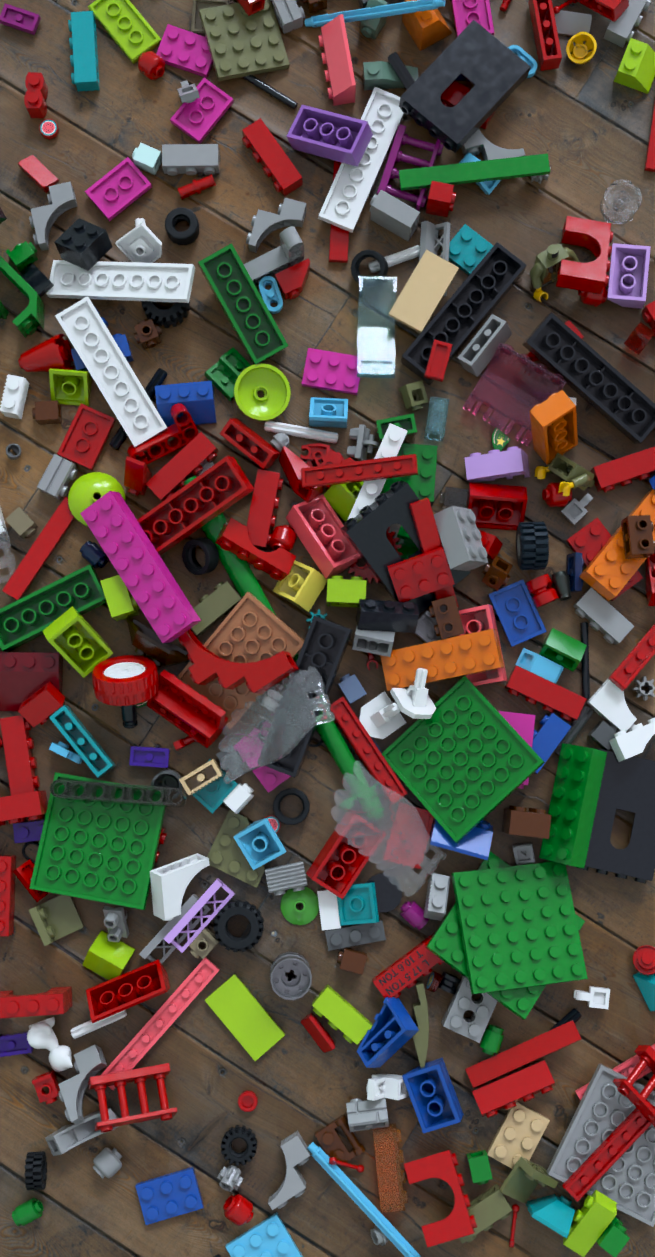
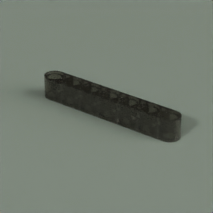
M55 780L50 786L51 794L64 800L175 808L182 807L187 802L186 793L172 787L73 780ZM61 785H64V792L62 794H59L58 788ZM83 786L84 792L78 796L77 789ZM102 787L103 794L97 797L96 790ZM118 789H122V796L116 799L115 792ZM141 790V798L135 800L134 793ZM160 791V800L154 801L153 795ZM180 793V800L174 803L172 800L173 795Z

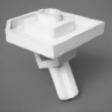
M137 218L135 220L136 227L117 240L115 245L132 262L153 263L162 255V242L146 226L144 218Z
M424 668L416 670L414 685H410L409 688H392L390 691L400 711L413 719H430L436 710L434 703L428 695L429 689L425 688L428 670Z
M385 691L360 708L359 721L372 738L383 740L407 723L400 714L398 705L391 701Z

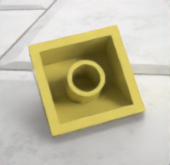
M295 560L289 574L283 580L277 582L273 592L309 612L324 589L328 579H325L316 569Z

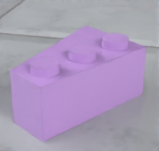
M517 446L508 447L507 451L490 450L488 454L472 453L470 457H465L467 480L472 483L495 481V479L504 477L513 479V476L523 474L524 478L530 477L528 455Z

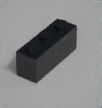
M359 599L356 614L357 629L415 633L419 618L417 603L391 600Z

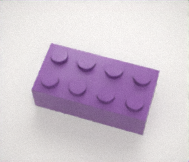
M301 105L286 137L294 150L358 167L373 133L368 121Z

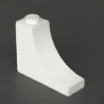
M607 679L586 704L607 723L613 724L619 730L618 732L625 730L628 733L631 731V727L635 726L634 722L637 718L630 712L626 704L624 691Z
M196 853L150 871L154 916L163 921H170L174 917L181 915V904L185 890L193 877L210 865L209 858Z

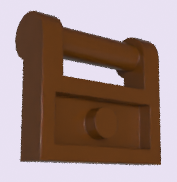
M341 1115L314 1133L325 1153L330 1158L335 1157L339 1161L348 1162L366 1150L363 1144L359 1143L354 1133L350 1132L345 1115ZM341 1127L353 1147L352 1150L349 1151L335 1128Z

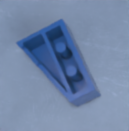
M385 997L384 1005L380 1013L376 1014L372 1028L367 1031L357 1049V1053L366 1068H380L419 1031L399 998Z

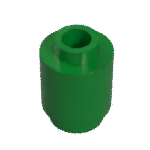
M492 1024L488 1025L480 1043V1047L483 1048L482 1052L492 1056L494 1053H499L504 1038V1029Z
M32 1198L17 1206L12 1212L15 1224L17 1226H25L40 1218L44 1210L43 1204L40 1200Z

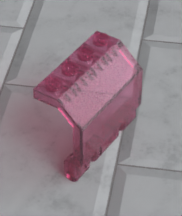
M500 343L487 369L465 402L463 409L470 412L476 401H478L472 411V414L476 415L481 405L484 404L489 409L483 415L482 420L486 422L494 410L488 423L503 431L507 422L511 420L504 432L507 435L513 429V425L515 423L521 426V429L515 435V439L519 441L526 429L527 432L521 443L528 446L532 440L530 410L536 404H541L547 400L553 393L561 391L566 381L563 380L564 378L561 375L549 372L544 365L532 362L527 355H520L515 352L512 346Z

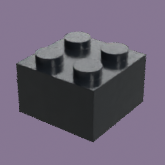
M80 218L54 242L61 259L87 271L112 248L106 229Z

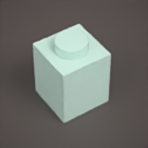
M140 143L139 147L133 151L132 158L136 167L156 175L162 163L161 151L143 143Z

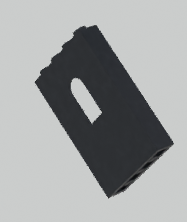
M473 20L402 94L399 107L403 113L409 114L419 126L427 129L432 137L439 139L445 148L456 153L527 78L531 66ZM461 74L475 86L457 105L447 107L443 105L440 97Z
M402 480L393 483L389 491L378 495L374 503L363 507L359 511L360 514L355 518L348 519L344 523L345 526L341 528L391 598L397 602L399 601L387 566L403 560L387 539L386 531L388 527L392 524H400L417 546L418 550L407 559L423 554L409 507L410 503L419 501V498L409 484ZM450 569L455 583L453 587L471 572ZM431 592L406 602L417 603L420 614L432 604L431 601H435V596Z
M598 749L607 752L585 868H577L587 871L589 867L596 868V873L605 875L609 871L616 873L615 877L623 879L631 876L635 877L634 881L646 884L647 880L653 881L655 871V761L633 756L618 762L614 752ZM616 809L635 813L630 842L624 849L614 848L610 841Z

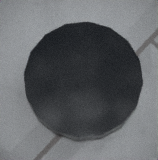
M378 873L367 880L366 883L375 882L378 912H389L399 905L402 898V888L394 876L387 873Z

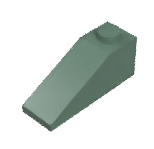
M363 62L364 91L374 90V87L380 89L405 88L390 62ZM406 66L410 75L416 81L419 78L418 68Z

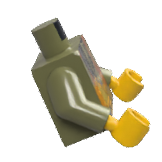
M558 243L548 246L547 250L536 256L534 266L530 270V277L533 288L536 289L533 297L537 301L541 302V296L546 300L548 299V293L543 291L541 287L557 280V273L562 259L580 262L573 250L567 247L563 248Z
M560 453L556 454L551 464H548L547 467L537 466L535 468V477L538 479H545L546 472H549L550 474L555 473L567 482H561L559 485L558 493L563 492V496H569L571 488H580L584 491L587 488H591L595 483L592 472Z

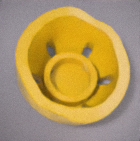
M579 32L572 36L566 46V53L570 61L574 64L589 62L597 49L596 40L587 32Z

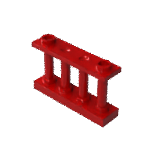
M638 1045L634 1052L639 1056L640 1061L627 1079H614L613 1083L618 1087L617 1090L623 1096H626L655 1127V1106L652 1108L646 1101L655 1088V1050L650 1045ZM648 1066L653 1071V1076L639 1094L632 1085L644 1068Z
M169 1063L90 1077L88 1081L89 1090L94 1089L97 1092L101 1122L96 1123L95 1131L101 1130V1133L112 1131L113 1127L161 1118V1121L173 1119V1116L177 1113V1107L169 1109L164 1081L170 1073ZM154 1078V1081L157 1082L161 1110L149 1112L145 1088L146 1079ZM130 1082L137 1084L141 1114L129 1116L125 1090L126 1083ZM114 1085L118 1092L121 1118L109 1120L105 1090L108 1086Z

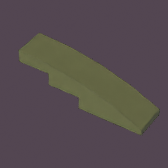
M418 981L415 986L420 1002L413 1003L412 1005L417 1021L415 1024L419 1031L413 1036L419 1064L422 1068L425 1067L428 1050L429 1017L423 981Z

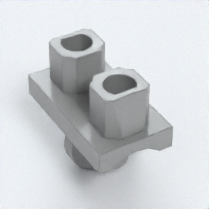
M359 424V428L350 429V439L357 440V445L348 446L347 456L358 461L367 460V453L372 454L373 448L379 447V442L374 441L375 435L370 434L371 430L366 428V425Z
M104 906V925L108 929V941L119 942L121 937L128 938L127 911L123 907L110 908L109 906Z

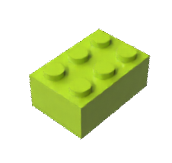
M73 606L42 631L47 641L83 678L92 672L97 664L113 654L106 641Z

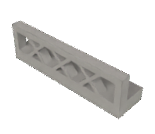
M429 221L421 222L419 261L426 250L437 255V251L441 246L443 247V252L439 257L449 261L451 223L444 222L435 225ZM444 229V234L439 239L438 230Z
M195 893L181 907V915L168 921L140 952L139 955L141 957L147 958L151 962L156 961L150 953L155 948H163V957L160 960L163 963L176 949L174 945H166L164 938L199 900ZM207 904L203 906L205 909L203 915H206L211 910ZM197 918L193 924L192 919L190 920V930H193L201 921L200 918ZM184 933L180 938L179 934L176 936L179 944L187 937V933Z

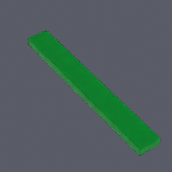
M548 154L404 169L399 170L398 173L400 189L403 191L430 188L432 181L457 185L550 174Z

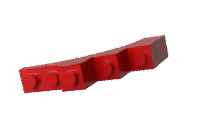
M191 629L178 637L181 645L188 651L187 656L189 660L194 663L188 669L191 672L190 677L192 681L197 685H207L219 677L218 682L225 689L233 690L247 681L246 686L251 692L262 694L299 669L290 652L281 651L270 658L257 662L236 663L223 659L209 651L197 639Z

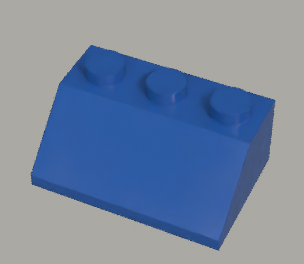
M212 381L155 386L157 411L167 427L175 424L170 410L177 403L185 405L195 425L217 423ZM184 413L178 414L177 417L183 416Z
M434 818L430 832V845L488 860L493 826L489 822L482 820L456 843Z
M443 1057L425 1063V1067L421 1068L418 1066L402 1075L423 1134L461 1122L464 1114Z

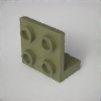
M59 895L29 909V913L44 946L84 927L71 896Z
M520 1157L508 1177L504 1180L499 1191L515 1200L526 1203L538 1183L543 1187L548 1185L555 1189L559 1181L548 1175L544 1167Z

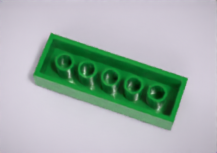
M232 243L198 262V267L253 365L261 363L288 347L286 340Z
M89 564L1 608V650L10 652L43 635L42 631L72 606L80 615H83L107 603L100 579L94 567Z
M562 743L548 814L551 815L549 839L543 838L539 858L585 868L607 752Z

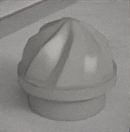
M278 433L273 436L270 442L281 452L284 446H289V437L287 434Z
M376 1225L371 1229V1238L375 1245H385L389 1241Z

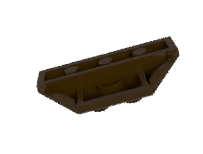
M128 615L127 623L132 645L136 647L135 652L143 657L146 654L151 656L152 661L159 667L162 664L168 667L190 662L187 656L188 652L172 642L162 643L156 632Z

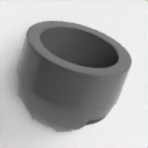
M15 443L9 444L6 447L7 457L11 460H17L21 456V447ZM11 449L16 454L15 456L10 452Z

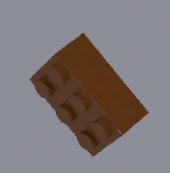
M509 805V809H504L502 832L511 835L549 839L551 815L546 814V810L529 808V811H526L525 807Z

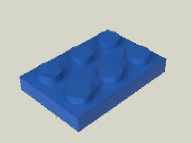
M523 579L488 594L510 647L547 632Z
M194 1167L136 1183L135 1185L146 1225L204 1208Z

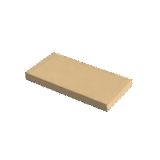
M426 250L388 316L421 333L456 276L459 267Z

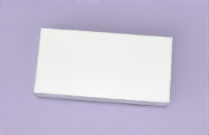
M329 890L317 891L322 930L341 928L337 896Z

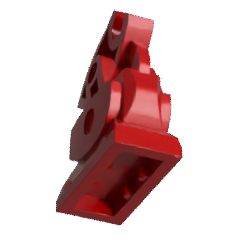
M323 443L307 444L301 447V451L306 450L309 453L306 456L300 454V459L307 461L310 467H314L312 462L316 466L355 462L351 457L344 460L339 451L335 452L330 448V445ZM332 485L325 486L326 490H328Z

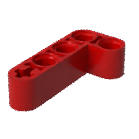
M181 403L173 405L170 414L175 424L167 427L168 429L137 447L131 445L127 450L128 457L142 461L147 465L187 445L199 433L185 405ZM184 413L183 416L177 417L178 414ZM192 428L191 431L185 432L187 429ZM170 437H175L173 440L168 441Z

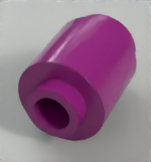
M407 901L400 908L402 910L400 915L413 928L416 927L420 930L429 921L428 918H424V910L415 901Z

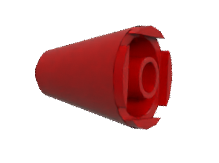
M57 334L21 353L18 360L21 369H24L26 372H49L50 368L73 370L74 366H71V361L74 360L70 343L62 338L65 335Z

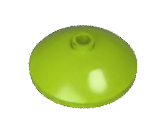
M261 363L247 367L240 373L234 385V398L238 408L247 417L254 420L267 421L278 417L286 409L290 401L291 391L286 376L278 368L269 364ZM257 392H263L264 396L262 398L258 397Z
M91 472L79 477L71 486L68 495L69 509L74 518L88 527L80 513L97 501L93 498L95 494H99L102 497L109 491L119 492L126 502L125 492L121 484L114 477L101 472Z

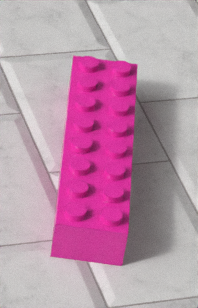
M109 491L80 513L162 643H171L201 622V619L119 492Z

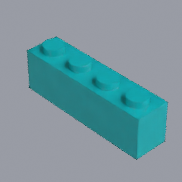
M93 11L71 12V20H68L69 31L72 32V37L69 38L70 49H73V55H70L71 67H74V73H71L72 84L76 85L78 92L100 90L96 19Z
M63 705L49 717L97 778H102L116 766L69 706Z

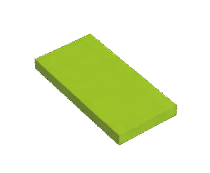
M96 0L88 6L89 11H93L98 22L133 64L138 61L142 53L152 51L160 45L162 39L130 0Z
M233 974L205 999V1002L254 1061L259 1059L285 1036L282 1029L236 974Z

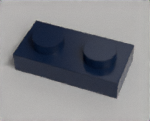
M579 552L567 555L566 573L569 575L571 593L582 591L584 580L579 577L584 566L582 553Z

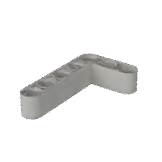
M290 226L280 233L279 247L243 265L253 283L257 285L263 277H272L276 273L301 262L304 259V243L296 228Z

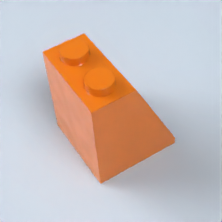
M404 0V2L417 1V0ZM438 9L402 14V22L420 51L452 34Z

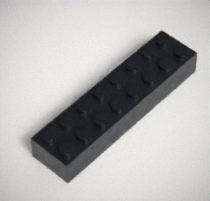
M497 242L402 355L401 363L428 385H431L434 380L424 376L434 339L453 344L448 360L449 363L522 276L527 265Z
M552 312L544 318L522 344L633 443H642L655 427V403Z
M319 616L313 617L296 662L299 669L291 675L259 764L294 778L299 775L353 629Z

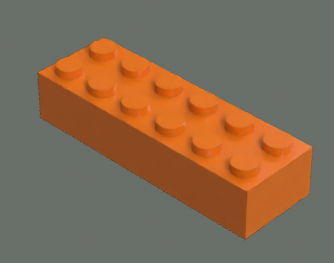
M652 489L643 497L629 516L650 515L654 525L652 536L655 541V490ZM620 525L579 577L607 601H610L619 594L647 558L625 559L622 526Z
M488 629L392 650L390 657L380 655L387 691H391L392 688H409L410 685H414L418 668L428 670L426 684L504 668L496 629Z

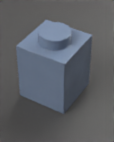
M348 673L339 679L341 682L338 686L349 704L354 703L367 694L355 674L350 676Z

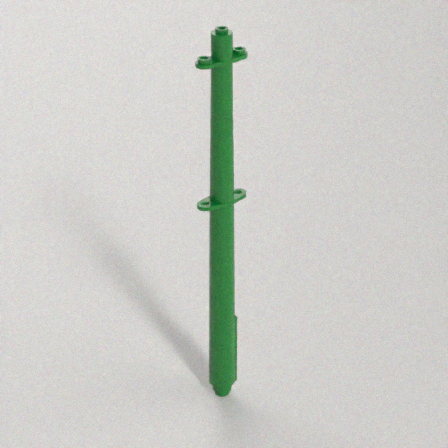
M196 476L184 481V486L194 480ZM219 514L201 527L203 532L216 545L219 560L240 597L243 598L247 592H250L275 614L247 561L239 559L237 555L222 549L220 545L215 543L223 525L227 522L224 514ZM298 654L293 658L295 663L299 657ZM289 675L285 679H288V681H290L291 675ZM325 705L316 730L354 796L340 803V806L346 810L355 805L354 800L357 799L367 819L372 818L374 821L383 816L382 811H384V808L374 792L375 788L378 791L381 789L377 783L372 786L368 785Z

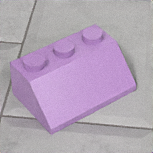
M612 244L608 300L622 307L643 308L646 302L651 246Z

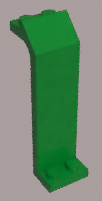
M0 256V271L29 299L26 309L12 322L25 338L28 335L34 334L38 326L44 330L45 305L38 293Z

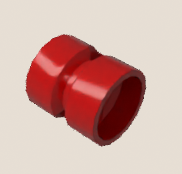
M548 573L526 583L529 592L534 594L532 599L536 608L559 598L555 588H551L552 581Z

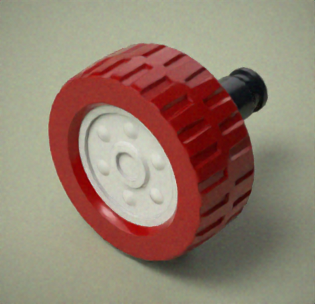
M137 655L117 656L100 662L94 667L92 672L95 697L104 704L121 706L123 726L128 729L135 728L138 725L136 704L151 699L159 689L158 671L154 661Z

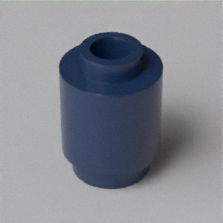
M87 541L81 547L82 557L95 569L98 567L102 568L107 564L108 557L106 553L95 542Z

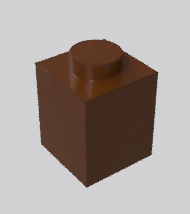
M58 400L35 402V408H32L33 419L39 425L62 424L61 404Z
M344 948L343 952L339 951L337 963H340L339 969L363 975L367 953Z

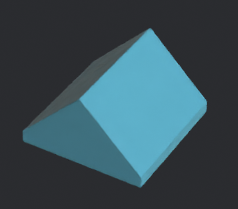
M311 397L310 427L347 428L348 399Z
M267 818L253 822L233 836L253 870L287 852Z

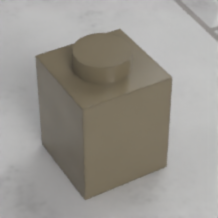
M20 507L5 519L23 539L31 537L38 527Z

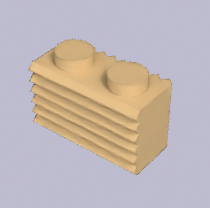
M212 759L182 777L179 781L186 793L193 795V793L200 791L203 787L223 777V772L215 759Z

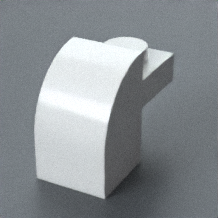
M373 1074L372 1078L368 1079L366 1086L367 1100L375 1101L382 1098L401 1100L408 1097V1091L402 1075Z

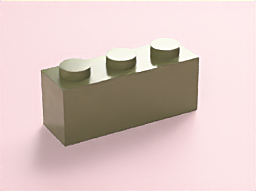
M228 581L225 583L220 582L214 587L215 591L212 594L204 595L199 599L200 603L193 607L201 619V622L191 628L198 637L229 613L242 599Z
M498 1184L470 1201L471 1207H468L470 1216L474 1215L477 1228H474V1234L459 1238L462 1244L466 1241L467 1243L473 1241L478 1233L491 1229L494 1222L499 1219L504 1220L510 1215L512 1211L511 1205L505 1195L499 1191L500 1187Z

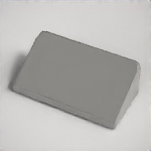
M560 10L558 14L554 15L558 35L574 36L579 32H590L592 14Z

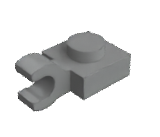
M187 80L180 82L182 88L177 89L182 103H191L200 97L195 83L189 85Z
M587 493L579 502L574 498L560 513L574 526L588 512L584 507L593 497Z

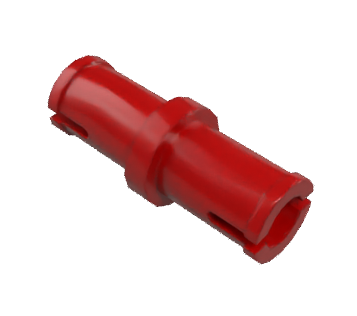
M212 174L197 181L194 179L192 183L177 189L183 200L193 194H200L201 191L216 186Z

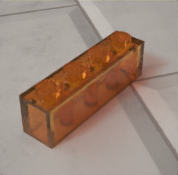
M395 1123L389 1124V1127L373 1129L381 1213L405 1211L404 1204L408 1203L407 1190L403 1191L402 1183H406L405 1170H401L400 1163L404 1162L403 1150H399L398 1142H402L401 1130H397Z

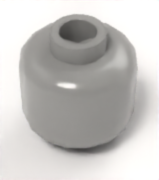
M105 1147L93 1159V1169L102 1179L104 1177L112 1178L122 1167V1162L120 1161L122 1155L115 1148L111 1150Z

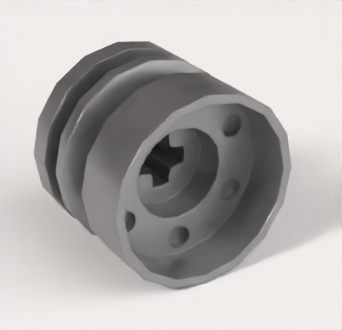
M296 952L280 954L271 965L270 982L272 989L279 997L285 1000H296L302 998L311 987L312 974L309 963L304 956ZM293 970L295 975H291V978H289L287 973Z

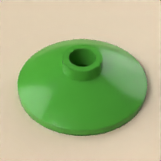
M305 886V889L293 892V888L287 890L281 899V912L284 918L294 925L310 923L315 919L319 911L317 895L313 890ZM302 903L304 905L303 909L298 910L296 904Z

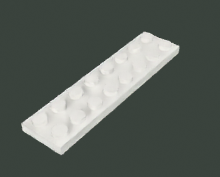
M374 87L360 119L368 121L373 136L358 167L341 163L318 219L353 233L404 115L399 107V96Z
M53 260L49 280L54 286L47 291L46 295L49 298L83 299L88 296L89 299L189 303L195 266L193 264L98 261L87 271L65 260Z
M89 297L83 298L55 315L134 447L168 429Z

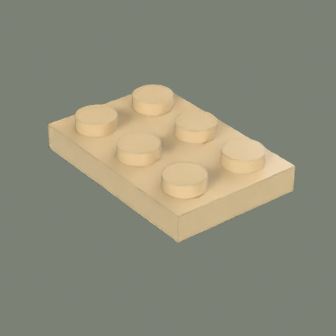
M516 1102L517 1106L508 1110L486 1152L488 1156L511 1169L514 1168L520 1157L530 1161L550 1122L545 1116L519 1102Z

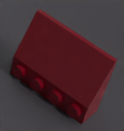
M0 652V711H18L23 701L49 681L62 693L63 656L60 653Z

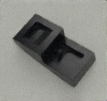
M32 262L19 273L38 293L40 298L54 286Z

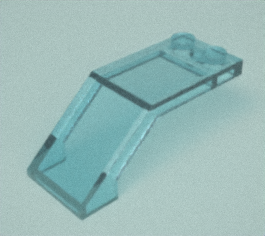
M359 276L357 377L395 378V319L388 315L396 302L397 277Z

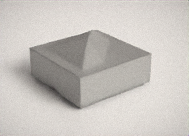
M532 842L514 844L512 846L516 865L535 863Z

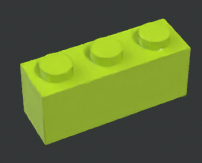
M328 984L312 1002L313 1011L320 1017L324 1015L329 1020L328 1024L334 1030L340 1029L344 1033L343 1037L351 1044L354 1042L358 1045L367 1031L373 1026L372 1022Z
M597 1190L591 1196L588 1195L581 1210L578 1209L575 1212L567 1238L563 1237V1245L585 1257L617 1215V1202Z

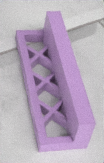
M217 878L165 936L164 940L168 944L172 943L183 953L235 893ZM220 887L229 893L225 900H216V891ZM214 903V912L211 915H203V906ZM216 903H221L216 909ZM192 918H200L201 927L199 929L190 930L189 921ZM179 933H187L188 941L183 947L174 939Z

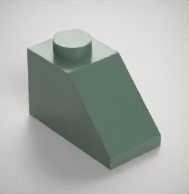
M368 0L365 8L388 5V3L384 0ZM387 17L361 20L359 31L365 37H371L375 40L384 27Z

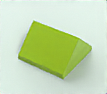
M49 369L51 401L58 400L60 404L80 406L82 403L89 406L92 378L88 371Z
M101 930L88 950L82 965L110 980L122 975L136 949L121 940L119 942L108 941V933Z

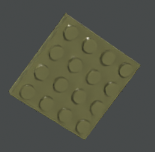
M265 0L263 10L248 16L239 3L199 9V16L218 81L289 68V60L270 0Z

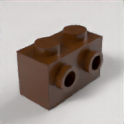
M650 515L627 516L621 521L625 559L648 558L655 552V541L652 536L654 525Z
M455 596L431 601L432 606H429L431 618H436L437 625H434L436 636L445 639L464 634Z

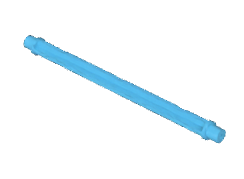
M417 0L311 16V18H306L304 22L306 27L316 28L324 26L341 14H343L344 22L347 23L438 9L439 7H445L446 1Z
M312 1142L307 1147L312 1153L311 1156L405 1257H421L336 1164H329L330 1157L321 1147Z

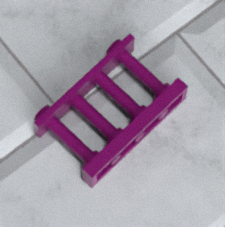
M399 124L377 195L380 190H383L392 196L417 203L416 210L420 211V208L425 206L427 196H425L427 188H422L418 196L392 188V185H389L391 179H399V171L395 168L396 162L400 163V161L419 167L434 166L437 155L441 156L444 145L441 144V141L437 139L435 145L409 137L406 134V126ZM408 144L433 152L431 161L403 154V151H400L401 146Z

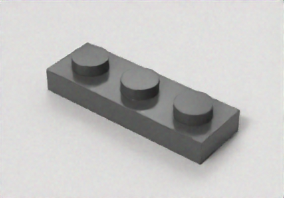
M379 920L377 923L356 924L339 929L325 930L328 951L386 940L382 920Z

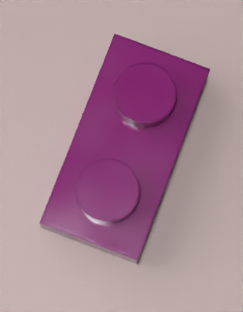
M6 3L0 15V24L35 35L41 20L38 14Z

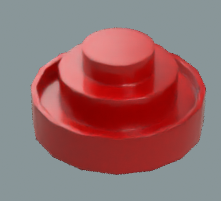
M645 945L637 948L634 952L633 965L640 974H655V947Z

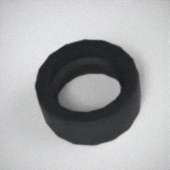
M361 251L352 260L351 274L360 285L375 287L381 284L387 277V261L383 255L376 251ZM368 257L375 258L380 264L379 274L371 280L364 279L359 273L360 263Z
M200 537L186 542L182 551V559L189 572L194 575H203L215 570L219 561V553L216 545L210 539ZM197 545L203 549L206 556L204 567L197 562L195 556Z
M296 788L282 790L273 802L275 816L286 825L301 823L307 817L310 810L308 797L303 791ZM295 795L301 799L303 810L299 816L288 818L282 814L280 803L285 796Z

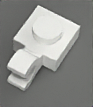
M589 986V992L574 990L573 998L587 1001L588 1007L608 1009L609 988Z

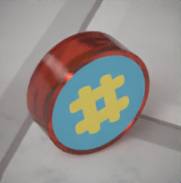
M435 971L431 973L427 981L426 990L431 992L437 990L441 982L440 973Z

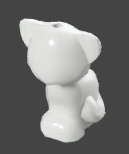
M55 1017L29 1025L30 1030L27 1032L29 1045L35 1049H47L50 1051L48 1059L55 1072L73 1067L70 1047L59 1045L57 1036L52 1029L55 1025Z

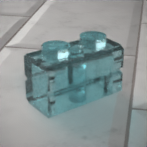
M430 397L425 439L443 441L449 399Z

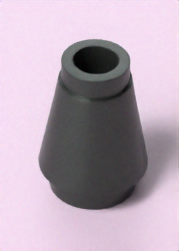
M566 571L552 574V585L560 601L570 599L569 575H567Z

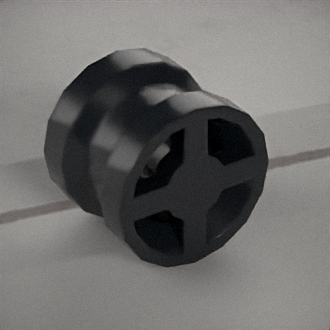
M443 971V978L438 982L437 987L448 993L455 994L456 986L460 984L461 979Z

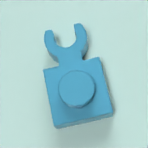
M61 741L58 743L52 742L49 750L77 764L82 763L83 759L79 754L68 749V744Z

